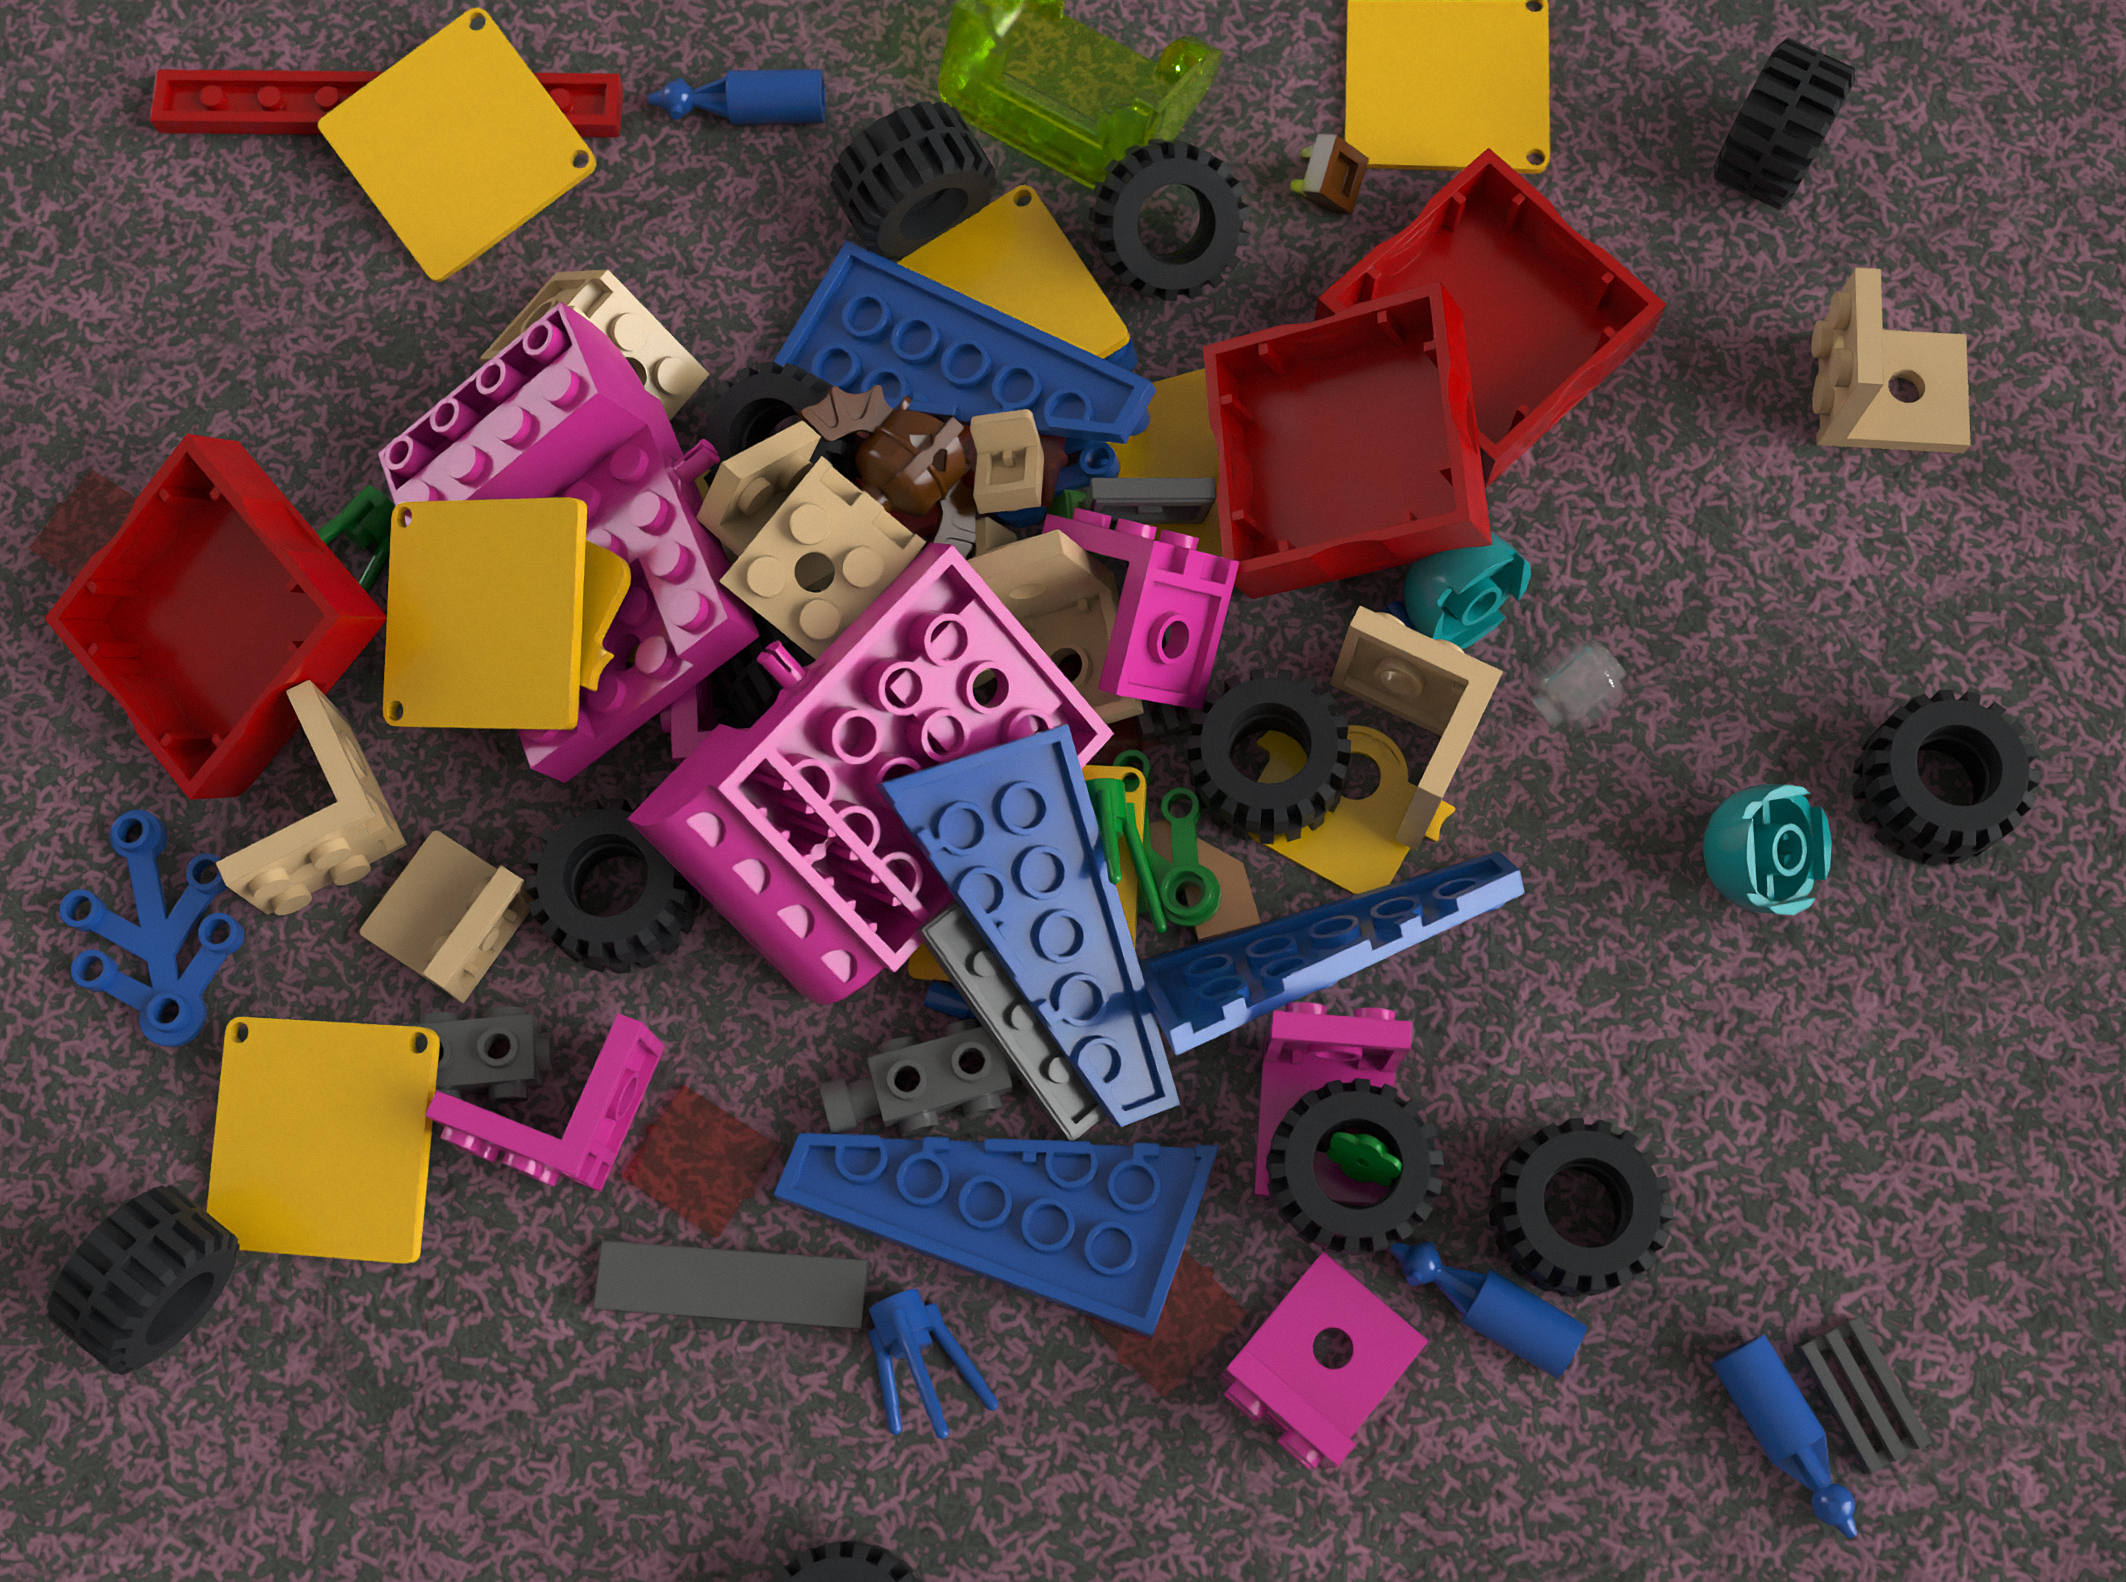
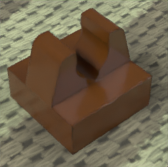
M1318 134L1314 145L1306 146L1301 150L1299 157L1309 163L1304 180L1292 179L1291 189L1329 211L1352 215L1369 158L1338 135Z

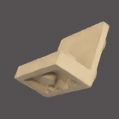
M802 420L725 460L717 471L696 519L740 557L812 469L813 464L809 460L821 436ZM808 553L802 556L795 566L796 581L806 591H811L834 577V567L831 561L820 553Z
M433 831L360 928V934L461 1003H464L531 911L528 904L534 900L525 891L523 879L503 866L496 869L443 833Z

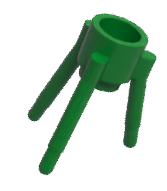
M367 485L340 514L316 531L326 545L343 532L354 544L363 550H366L372 543L378 546L358 582L367 593L371 590L390 555L391 517L395 508L393 502L370 485Z
M1114 778L1086 780L1085 783L1102 837L1109 881L1112 884H1118L1122 879L1117 839L1124 834L1153 927L1157 933H1164L1167 929V924L1136 826L1134 804L1126 802L1125 783Z

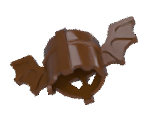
M875 385L860 394L846 393L839 389V387L834 386L828 389L824 399L818 404L799 410L798 416L821 436L820 439L823 442L828 443L856 431L868 433L869 436L859 446L855 455V464L864 483L859 489L869 494L888 513L893 510L913 517H924L937 505L938 520L930 542L953 544L966 560L972 548L976 547L975 515L977 506L973 497L974 490L968 488L961 480L970 469L969 465L971 462L968 458L964 457L963 448L957 437L964 427L954 417L945 424L930 415L918 411H910L908 407L912 400L907 395L893 409L886 403L880 385Z

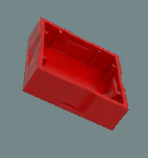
M1488 147L1429 199L1424 209L1409 226L1387 241L1378 244L1319 296L1314 321L1333 316L1355 304L1440 281L1463 313L1486 489L1653 335L1667 304L1605 249L1587 240L1572 229L1546 197Z
M1440 281L1355 304L1340 313L1318 321L1282 324L1202 346L1210 428L1217 444L1219 456V482L1216 495L1222 557L1239 561L1234 585L1251 599L1261 598L1406 565L1443 551L1492 545L1463 313Z
M186 433L136 498L126 521L116 535L103 548L93 554L44 619L92 679L106 689L120 703L135 727L137 735L190 800L238 797L249 789L301 725L286 691L305 681L311 680L326 695L385 624L387 616L239 441Z

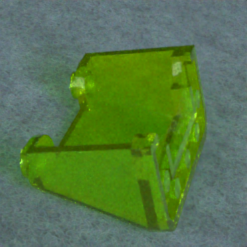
M958 0L954 3L938 76V92L941 101L948 103L950 108L955 107L963 119L971 125L1094 190L1097 180L1102 183L1109 174L1105 168L1113 159L1119 162L1126 157L1124 150L1135 144L1140 147L1148 145V140L1161 138L1165 141H1173L1215 80L1224 54L1223 51L1198 38L1181 36L1165 47L1159 63L1065 15L1064 9L1067 0Z

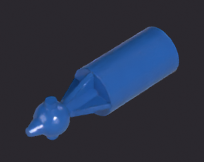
M823 69L728 70L727 76L697 89H692L684 79L676 78L674 81L666 84L662 90L649 94L648 102L649 104L664 108L671 118L676 120L690 113L694 107L729 118L731 125L825 123V78Z
M1430 1241L1413 1245L1398 1242L1390 1247L1389 1251L1401 1263V1268L1407 1277V1282L1412 1286L1434 1282L1462 1314L1461 1323L1556 1379L1566 1370L1584 1337L1587 1328L1586 1324L1490 1268L1485 1274L1443 1265L1435 1244Z
M1758 1335L1714 1360L1711 1366L1770 1462L1814 1492L1812 1509L1821 1522L1835 1526L1848 1539L1856 1536L1858 1533L1853 1517L1855 1512L1854 1498L1847 1488L1831 1481L1826 1432L1766 1335Z

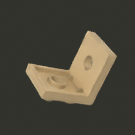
M1855 267L1843 289L1834 292L1829 312L1823 321L1818 320L1813 330L1812 355L1814 358H1819V374L1815 378L1812 399L1814 413L1820 414V429L1816 434V444L1824 446L1965 453L1970 447L1966 334L1883 330L1881 269ZM1894 378H1904L1911 381L1919 391V400L1912 403L1897 400L1889 390V381Z
M608 269L556 272L479 358L485 364L558 303L563 302L597 326L616 345L625 358L634 364L637 376L644 389L661 400L669 421L710 375Z
M821 456L719 582L817 660L908 566L926 542L917 534L914 535L886 512L881 504L865 491L862 492L834 469L829 461ZM808 553L823 554L831 561L834 567L832 583L821 592L806 591L796 581L794 572L796 563L802 556Z
M1059 529L966 560L1057 667L1066 656L1071 654L1080 655L1082 669L1077 679L1071 682V684L1106 725L1144 713L1141 699L1115 695L1098 689L1120 602L1114 572Z
M1359 606L1349 625L1330 685L1442 736L1394 838L1395 841L1417 851L1503 671L1465 654L1460 647L1452 642L1442 639L1434 640L1406 627L1401 620L1391 614L1384 612L1375 613Z
M311 680L287 690L286 693L338 802L216 862L225 885L267 915L273 912L277 915L296 912L312 901L311 893L333 882L335 885L353 883L370 872V863L407 845L348 719Z

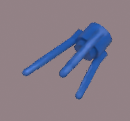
M919 1289L900 1292L878 1302L869 1309L875 1328L868 1332V1336L876 1354L884 1408L886 1409L888 1428L892 1435L900 1434L902 1424L890 1350H892L895 1359L906 1358L937 1438L945 1439L949 1435V1429L944 1419L942 1408L920 1353L921 1350L933 1343L929 1332H932L985 1407L991 1411L997 1409L998 1400L945 1325L937 1304L932 1303L925 1306Z

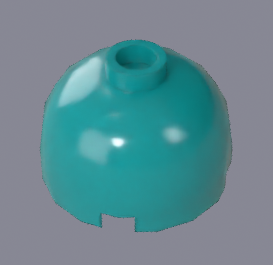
M1492 532V545L1448 550L1420 559L1410 565L1402 591L1408 618L1419 633L1434 640H1447L1463 650L1494 630L1506 618L1498 609L1510 594L1519 602L1526 591L1531 577L1530 563L1513 546Z
M1787 784L1750 786L1723 800L1712 813L1705 831L1703 844L1707 875L1715 889L1739 908L1758 913L1795 915L1810 907L1817 898L1806 896L1812 890L1815 880H1826L1831 862L1832 840L1826 814L1822 807L1810 806L1807 798L1803 795L1811 793L1804 787Z

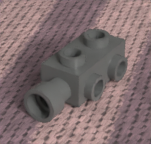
M494 1007L485 1011V1018L460 1020V1015L457 1013L433 1012L421 1015L420 1024L400 1025L427 1027L437 1033L440 1046H443L444 1054L438 1062L436 1091L438 1090L462 1100V1095L487 1093L488 1103L491 1104L525 1102L528 1100V1089L543 1087V1072L555 1070L553 1033H541V1023L533 1014H525V1009L522 1007ZM423 1033L416 1040V1048L420 1053L427 1048L428 1044L427 1038ZM496 1040H510V1051L505 1057L501 1059H492L490 1057V1047Z
M968 1019L942 1028L943 1037L918 1044L915 1036H907L885 1042L878 1046L879 1055L867 1058L871 1076L846 1083L845 1077L819 1083L832 1134L858 1128L857 1121L882 1114L885 1128L889 1129L899 1126L901 1136L905 1137L939 1127L937 1115L962 1108L965 1119H972L1003 1109L1000 1097L1012 1094L1011 1078L1018 1076L984 1027L980 1025L979 1020ZM974 1052L982 1056L985 1064L981 1071L975 1074H968L961 1070L959 1061L966 1053ZM904 1070L916 1072L920 1077L918 1087L910 1092L899 1090L895 1086V1079L900 1072Z

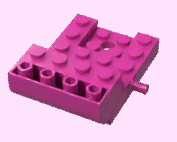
M563 302L558 303L543 317L533 323L525 332L486 362L478 371L444 399L440 400L431 410L378 453L396 506L402 502L562 497L580 499L587 505L586 540L614 552L629 565L631 571L629 589L603 639V648L612 653L614 657L601 672L597 691L594 692L581 685L579 686L577 726L573 730L517 729L530 768L563 783L568 782L760 636L747 604L719 582L731 568L720 540L696 519L703 500L694 480L721 461L720 457L717 456L718 452L710 442L702 439L683 455L661 400L644 389L636 372L616 345L597 326ZM410 509L404 512V515H406V526H408L412 520V513ZM640 644L635 656L636 663L627 669L626 663L630 652Z
M930 542L814 663L802 668L786 651L780 641H775L768 645L765 649L769 653L761 652L757 661L783 687L773 706L747 732L719 724L627 818L802 996L817 1004H831L852 995L870 982L884 967L896 972L923 942L914 929L954 899L875 784L1065 724L1069 725L1082 769L1114 734L953 544ZM989 668L997 678V691L990 702L980 705L973 695V683L981 671Z

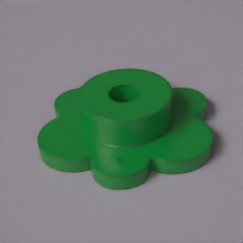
M1337 1132L1330 1141L1331 1145L1328 1148L1327 1156L1333 1162L1341 1164L1343 1173L1355 1181L1367 1183L1372 1180L1376 1184L1390 1186L1393 1179L1398 1177L1402 1171L1401 1162L1389 1154L1388 1148L1381 1141L1366 1134L1350 1135L1344 1132Z

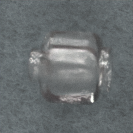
M1593 637L1587 643L1579 638H1569L1531 670L1530 680L1538 693L1529 701L1552 728H1555L1563 721L1574 730L1584 731L1622 700L1624 689L1620 680L1627 674L1614 656L1596 638Z

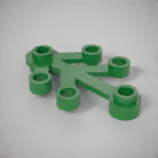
M1134 749L1120 753L1115 758L1113 766L1125 767L1131 762L1142 763L1144 765L1142 774L1146 779L1148 787L1152 782L1154 771L1147 756L1143 752ZM1124 778L1122 780L1125 783V792L1137 790L1140 784L1139 778L1134 780ZM1186 787L1173 788L1162 798L1161 811L1168 824L1171 825L1172 865L1152 849L1148 794L1146 790L1143 848L1160 899L1162 912L1171 923L1180 927L1190 928L1205 924L1218 911L1222 892L1213 872L1199 864L1196 824L1202 815L1201 803L1196 794ZM1177 800H1190L1193 805L1191 812L1187 816L1176 818L1171 815V807ZM1189 886L1199 888L1201 890V897L1195 905L1183 906L1179 903V894L1184 888ZM1139 888L1137 915L1147 914L1149 911L1147 910L1141 888Z

